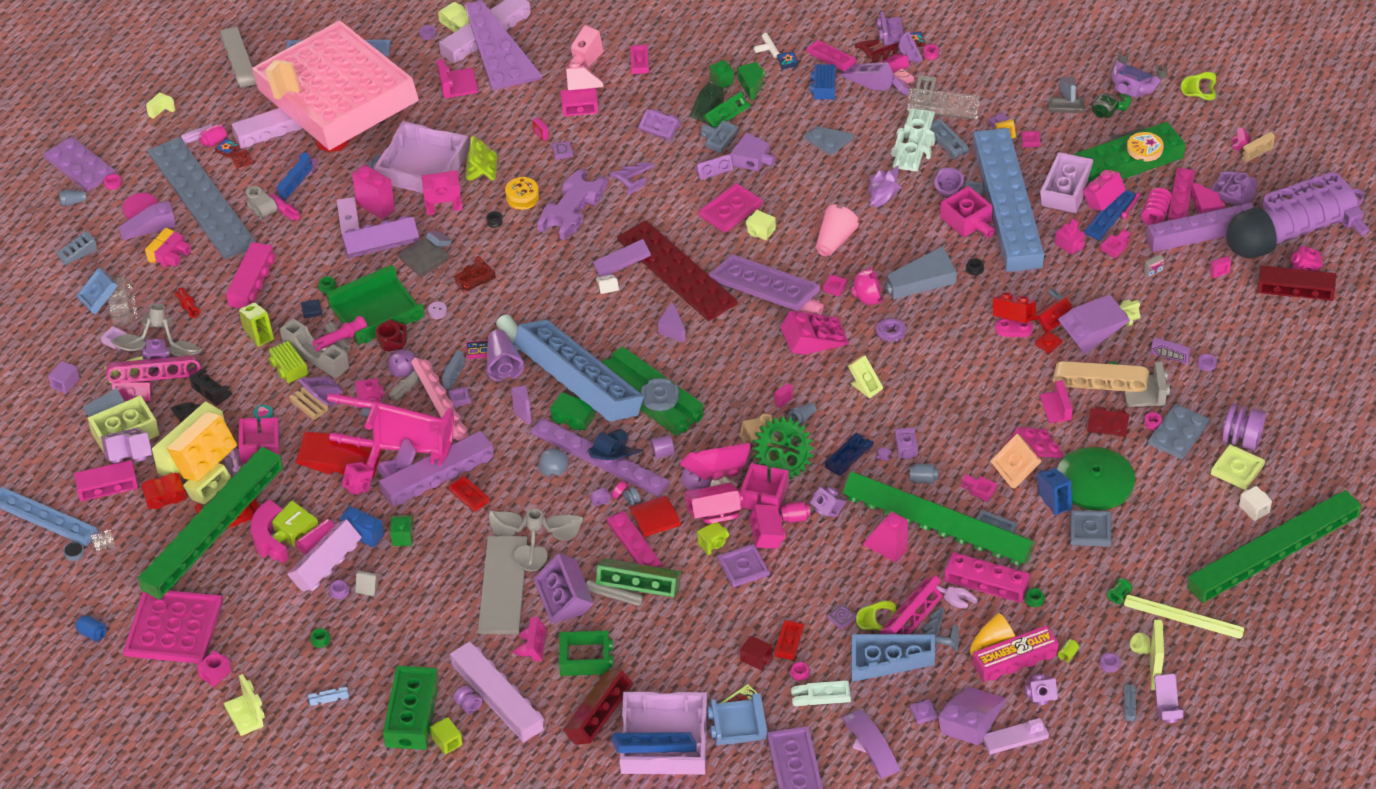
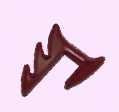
M867 40L855 43V48L862 49L869 57L870 63H877L881 55H883V60H885L892 50L893 54H896L899 50V42L872 51L869 47L879 44L880 40Z

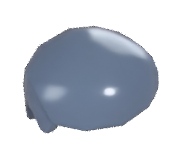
M559 449L545 450L538 462L539 472L545 476L551 474L559 476L568 468V456Z

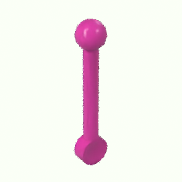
M1137 192L1126 211L1121 213L1122 218L1128 217L1129 211L1139 200L1141 193Z

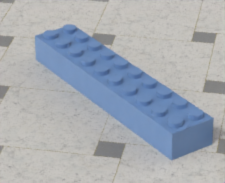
M1009 128L974 131L973 149L987 201L993 206L992 220L1006 272L1043 268L1044 252Z

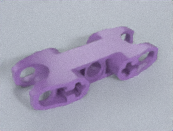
M577 170L564 183L562 194L565 196L558 204L550 202L543 209L537 224L538 231L545 232L550 226H560L559 239L566 240L583 223L584 216L579 211L583 210L587 204L596 206L601 200L607 188L608 179L602 176L596 181L587 182L585 181L586 170Z

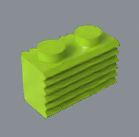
M287 340V342L269 349V363L273 368H277V373L281 379H285L287 383H290L308 375L307 364L290 341Z

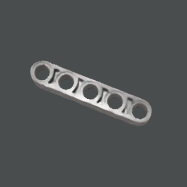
M237 26L220 30L221 38L228 53L239 88L257 85L252 65Z

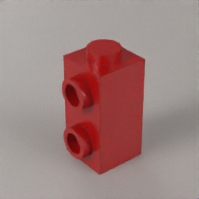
M1009 292L1001 293V295L994 298L992 303L993 316L1027 323L1035 319L1036 301L1030 300L1027 296L1017 297Z

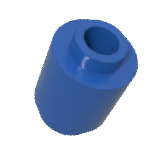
M89 615L79 617L75 625L79 634L95 642L103 639L107 633L106 624Z

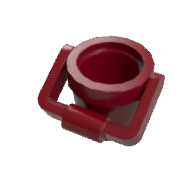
M388 319L377 326L376 337L381 349L387 352L403 349L407 342L406 325Z

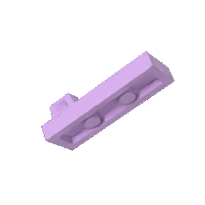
M1038 718L1023 724L987 733L983 737V742L990 755L1048 739L1049 733L1042 719Z

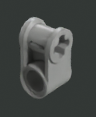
M250 186L246 189V196L248 197L247 206L257 216H260V219L277 211L275 201L260 187Z

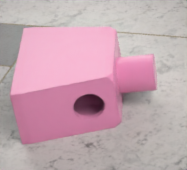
M586 25L582 28L571 46L573 59L570 61V64L580 63V65L589 67L604 52L598 30Z

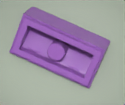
M513 387L514 413L529 425L531 424V414L527 387Z

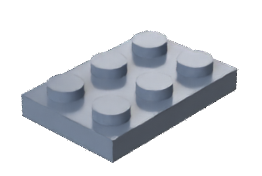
M1175 404L1148 440V445L1183 460L1210 423V418Z

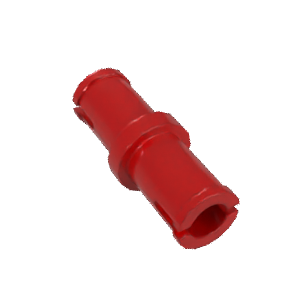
M178 288L181 294L176 290L175 296L179 299L180 306L188 312L191 318H196L195 311L200 315V310L195 305L194 298L189 296L185 288Z

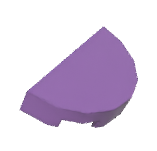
M910 31L903 34L898 45L899 53L907 55L910 62H922L923 59Z

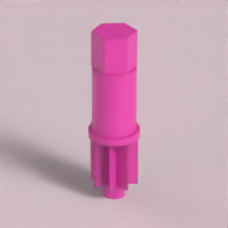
M274 193L269 195L275 201L277 209L284 216L292 221L300 219L299 211L291 204L286 203Z

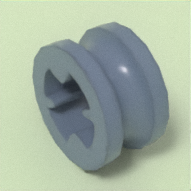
M630 487L629 491H623L624 499L630 507L635 502L639 503L641 501L634 487Z

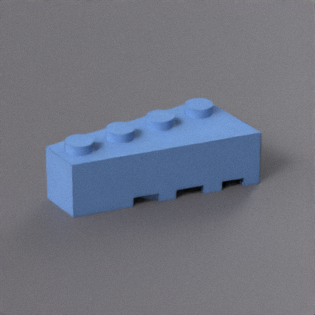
M852 634V682L935 665V635Z

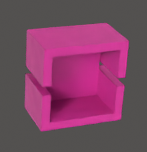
M257 418L239 419L240 463H247L252 455L261 447L279 455L278 418H261L262 434H258Z
M751 463L741 488L743 503L740 504L741 508L752 510L755 504L773 505L778 507L780 513L789 487V471L772 467L771 483H768V466Z

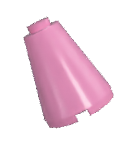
M833 204L829 205L825 210L816 244V249L820 255L831 256L860 225V222H857L858 217L845 207H842V209L836 208L837 205Z

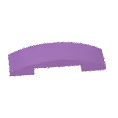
M859 709L842 717L850 732L855 734L870 757L871 764L881 779L900 771L884 737L873 721L862 710Z

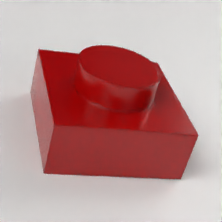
M1046 331L1035 341L1036 346L1049 354L1062 344V339L1049 331Z

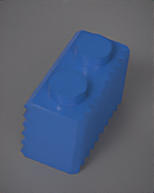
M815 64L814 71H811V81H814V83H810V93H814V99H835L836 65Z
M350 506L340 517V522L348 520L362 537L359 541L373 548L384 537L382 520L375 519L372 515L369 516V514L359 511L356 507Z

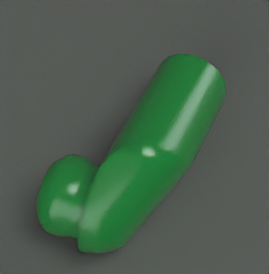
M1120 93L1119 96L1122 101H1118L1117 110L1124 112L1128 109L1132 98L1128 94Z

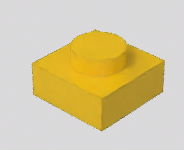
M1012 119L995 123V129L1009 128L1011 138H1016L1014 121Z

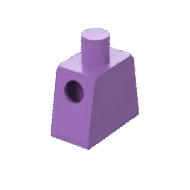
M747 132L730 153L732 166L759 171L763 164L773 166L776 161V157L770 155V145Z

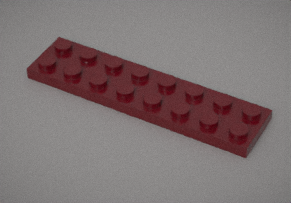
M647 220L617 236V241L624 247L643 239L651 256L640 261L708 322L738 304L737 299Z

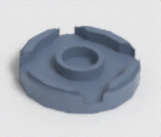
M652 379L648 381V384H644L641 389V394L644 396L642 403L651 410H668L674 407L679 399L678 386L671 383L668 379Z

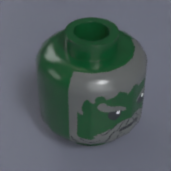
M1101 93L1093 102L1092 111L1099 118H1110L1116 111L1118 102L1112 94Z

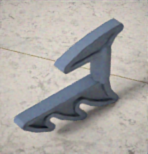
M944 607L930 615L931 621L922 628V631L925 632L923 635H935V643L951 646L956 652L958 651L959 644L957 625H953L951 637L938 636L944 614Z

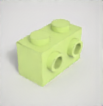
M218 463L198 482L188 480L183 486L193 501L205 505L227 484L231 476L225 466Z

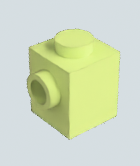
M758 210L752 216L750 215L746 221L747 233L767 240L776 229L775 217Z

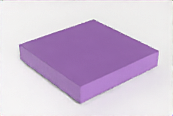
M755 544L717 556V560L732 587L770 575Z

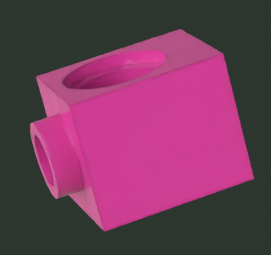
M214 650L197 665L199 677L211 686H216L231 672L230 660L226 655H221Z

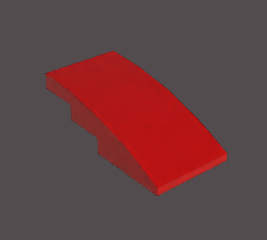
M305 432L295 461L299 465L325 474L332 475L333 472L344 475L346 464L362 462L366 465L372 448L366 446L357 447L355 444L343 442L338 444V441L329 440L330 434ZM380 449L374 468H372V479L375 476L382 449Z

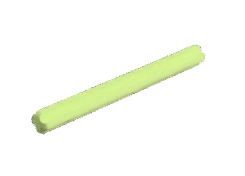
M1127 595L1124 601V605L1130 608L1239 639L1244 634V627L1136 596Z

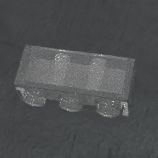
M126 274L111 277L118 285L108 298L113 326L122 328L136 325L135 318H138L137 308L132 306L136 305L134 294H130V292H133L131 281L127 282Z

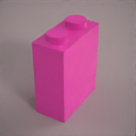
M365 164L352 174L357 205L382 220L395 210L391 179Z

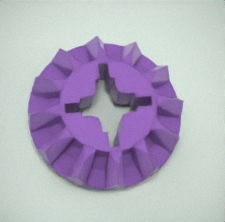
M895 318L883 319L876 326L877 337H881L882 341L888 340L889 343L891 340L898 342L899 338H904L906 326L902 321Z

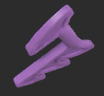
M637 163V166H625L621 171L610 172V177L620 180L628 188L627 195H630L640 189L647 182V178H642L634 183L629 178L652 168L653 163Z

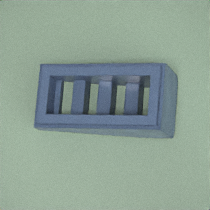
M1061 77V95L1070 102L1075 101V78Z
M86 231L56 254L67 265L96 251V241Z

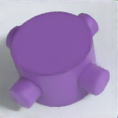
M879 448L876 459L889 461L892 451L887 448Z

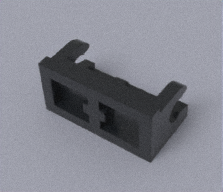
M200 369L195 374L189 376L191 387L216 406L233 395L230 390L228 391L229 387L227 385H219L208 374L201 377V375L206 373L205 369Z

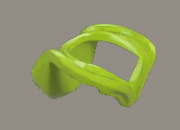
M1203 72L1198 75L1188 76L1181 83V91L1188 97L1214 100L1216 92L1213 86L1216 83V75L1212 72ZM1201 79L1211 80L1209 84L1211 93L1204 94L1200 91L1199 81Z
M880 601L861 608L856 616L858 627L865 631H880L883 626L876 621V611L878 609L892 610L891 618L896 612L895 603Z

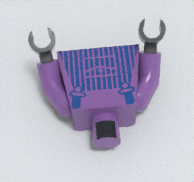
M1122 50L1118 52V62L1114 66L1111 77L1115 84V90L1137 98L1153 93L1161 82L1160 79L1166 78L1168 72L1167 67L1162 71V65H1158L1156 68L1157 75L1154 76L1134 67L1124 65L1128 61L1129 53L1127 52L1126 56H1121Z

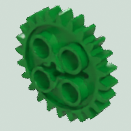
M780 417L779 421L777 418H772V422L766 421V427L760 426L761 432H755L758 439L752 440L756 447L751 448V450L756 451L757 454L752 456V458H758L759 461L756 464L768 466V477L771 476L772 467L788 470L789 479H794V475L800 476V471H806L804 465L811 464L807 459L813 457L809 453V450L814 449V447L809 446L813 439H807L810 432L804 433L805 425L798 427L799 421L792 423V418H787L785 421V417ZM774 432H777L779 435L777 442L773 439ZM792 437H795L797 441L795 447L791 443ZM767 443L773 446H782V448L796 450L798 451V454L791 451L783 452V449L767 446ZM770 451L775 455L773 461L769 458ZM788 456L792 458L791 466L787 463Z

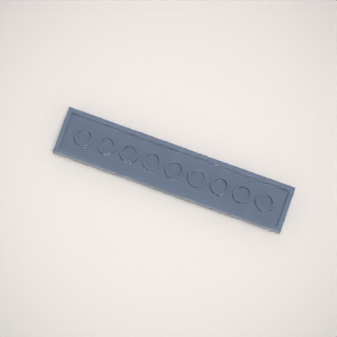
M180 137L148 150L151 159L224 260L247 251L251 242L257 243Z

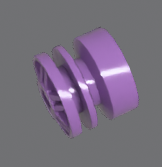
M1233 403L1224 421L1223 443L1228 444L1231 436H1233L1232 445L1236 446L1239 439L1242 438L1243 448L1256 451L1263 432L1266 411L1253 408L1250 415L1246 416V406H1242L1238 414V404Z

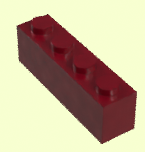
M1260 266L1258 293L1328 301L1334 300L1336 273Z
M622 669L606 671L564 727L563 731L574 744L591 743L623 700V692H628L634 685Z

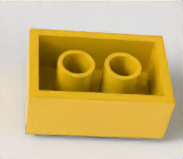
M205 412L166 449L183 478L198 482L237 446V443L221 415Z

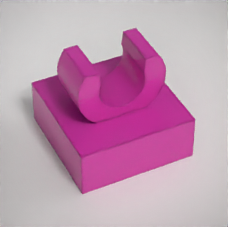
M1243 127L1237 129V136L1231 138V141L1234 143L1232 147L1234 150L1239 151L1243 146L1251 143V138Z

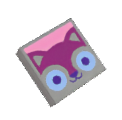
M1162 255L1145 261L1144 274L1147 277L1163 271L1164 258Z

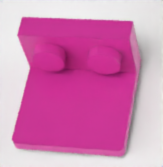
M444 59L437 60L438 76L444 99L478 93L473 68L449 71V66H445Z
M1017 427L1008 440L1009 442L1016 434H1019L1039 458H1061L1064 456L1059 445L1052 440L1049 432L1045 429Z

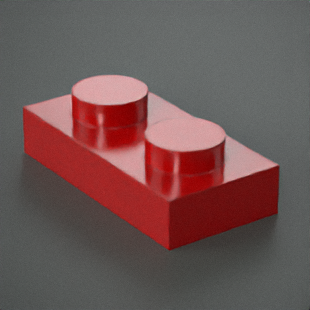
M465 476L449 485V491L473 512H476L490 502L489 497Z
M784 620L775 648V657L795 661L804 631V624Z

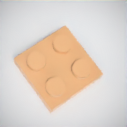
M1016 434L990 462L1010 487L1016 488L1040 464L1041 460L1023 437Z

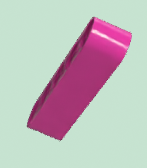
M178 356L113 362L107 365L105 373L111 383L118 384L189 377L191 374L198 372L201 367L194 356ZM189 363H195L196 366L193 369L189 370L186 368ZM175 364L177 368L174 371H168V366ZM151 366L158 367L155 373L148 372ZM132 368L139 369L135 375L129 374V371ZM117 369L120 371L117 376H110L112 370Z

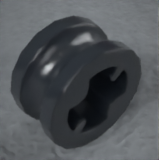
M492 211L486 215L489 227L497 228L502 225L503 220L500 212Z

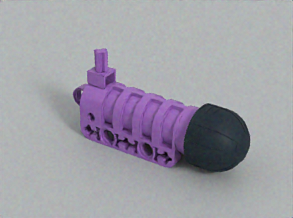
M1335 172L1326 173L1271 192L1264 197L1262 206L1265 210L1260 207H1254L1238 213L1231 219L1226 232L1227 243L1235 254L1245 258H1257L1273 252L1276 245L1284 240H1292L1297 238L1299 234L1306 235L1315 229L1326 228L1330 223L1337 224L1342 222L1347 229L1354 227L1360 235L1365 236L1370 229L1362 221L1364 212L1358 207L1363 203L1364 193L1359 189H1351L1345 180ZM1313 185H1320L1321 188H1315ZM1283 195H1288L1291 199H1285Z

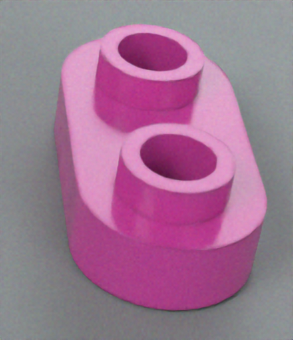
M1000 319L995 323V332L1005 337H1027L1033 332V324L1030 321L1022 323Z

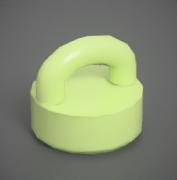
M1140 632L1136 633L1130 641L1131 650L1138 654H1149L1151 650L1149 636Z

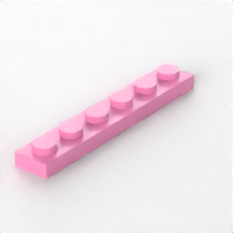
M415 357L411 363L440 417H443L448 408L453 410V439L461 441L470 437L467 433V428L460 420V415L453 407V402L446 395L445 388L441 386L439 377L434 373L432 364L426 359L422 360Z

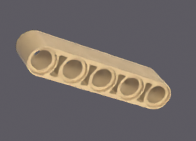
M1062 361L1056 364L1053 383L1055 384V381L1063 380L1065 387L1142 392L1147 388L1149 370L1142 366Z

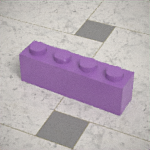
M402 216L397 221L392 222L391 220H386L376 226H373V224L365 225L362 227L363 229L359 230L348 229L342 234L347 259L418 242L419 240L414 217Z

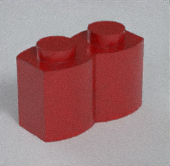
M179 473L167 474L160 479L147 480L141 484L149 510L161 509L167 504H178L182 500L187 499Z

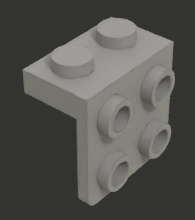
M1155 362L1154 374L1149 375L1145 391H1124L1128 407L1165 406L1166 395H1170V386L1166 384L1168 374L1167 369L1163 368V362Z

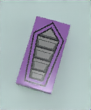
M1154 337L1151 354L1188 364L1191 348Z

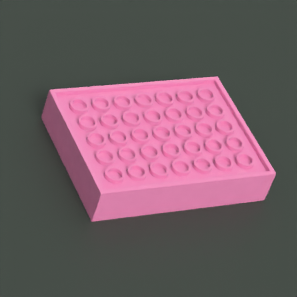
M340 20L252 68L258 90L328 150L419 101L413 78ZM274 60L293 63L301 89L299 93L287 91L281 99L274 98L266 74V69Z

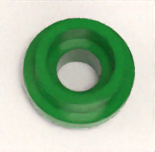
M330 276L322 277L318 283V289L323 293L332 291L337 287L336 281Z
M1032 588L1025 594L1024 600L1030 607H1040L1045 602V596L1040 589Z
M323 628L315 629L310 636L311 644L317 648L327 646L331 640L330 634Z

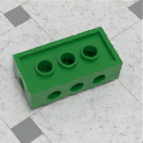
M396 666L383 730L386 748L427 750L439 688L437 668Z

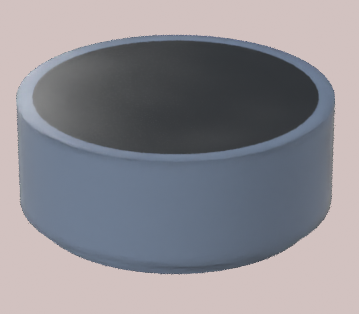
M79 542L68 543L63 550L65 558L69 561H77L84 555L83 545Z

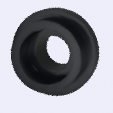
M970 259L966 264V271L971 275H980L984 272V264L980 259Z

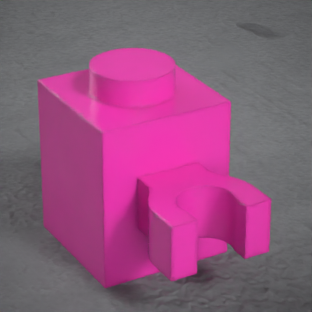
M1071 219L1070 224L1067 223L1059 229L1055 237V244L1071 255L1076 251H1081L1085 245V233L1077 229L1079 222L1075 219Z

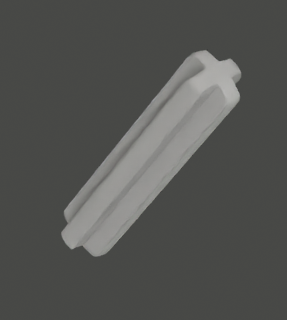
M590 580L586 582L589 592L637 606L642 604V595L614 587L598 585Z

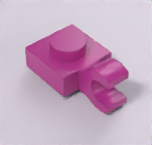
M1124 229L1117 237L1112 234L1101 244V250L1116 258L1127 248V243L1130 241L1127 237L1131 233Z
M965 474L961 480L963 482L962 488L971 490V495L989 502L998 484L981 476L976 480L970 475Z

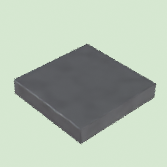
M427 237L398 254V258L420 277L450 260L449 255L439 246L428 240Z

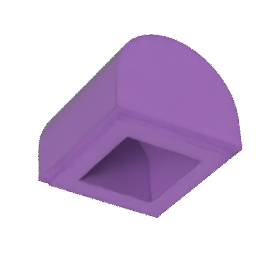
M670 435L650 440L655 458L674 454V446Z

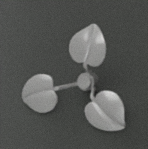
M162 304L150 305V312L141 319V324L145 326L141 337L124 334L116 337L113 341L111 340V343L120 349L136 351L146 346V342L143 340L149 327H165L169 344L171 345L169 347L171 354L175 356H192L202 351L200 347L190 342L177 341L174 343L172 341L168 326L173 323V319L171 317L165 318V306Z
M537 508L529 509L527 515L524 516V521L520 515L514 512L490 510L489 513L490 527L497 536H514L515 532L520 533L525 525L532 531L531 546L522 545L514 552L515 563L525 571L539 570L547 562L548 554L546 549L541 546L535 547V532L541 529L542 523L547 532H552L555 539L567 541L573 539L578 534L583 522V517L557 515L549 518L546 523L542 511Z

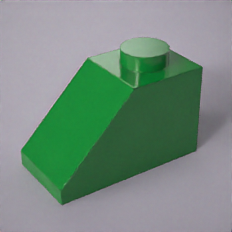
M757 62L737 67L738 81L749 99L754 100L763 86V78H765V71L763 68H760Z
M395 514L391 517L390 534L392 546H412L414 514Z

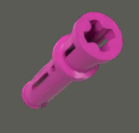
M358 316L356 320L350 323L345 322L341 328L313 340L312 345L313 347L318 345L314 348L318 352L344 338H353L355 332L366 328L367 324L362 316Z

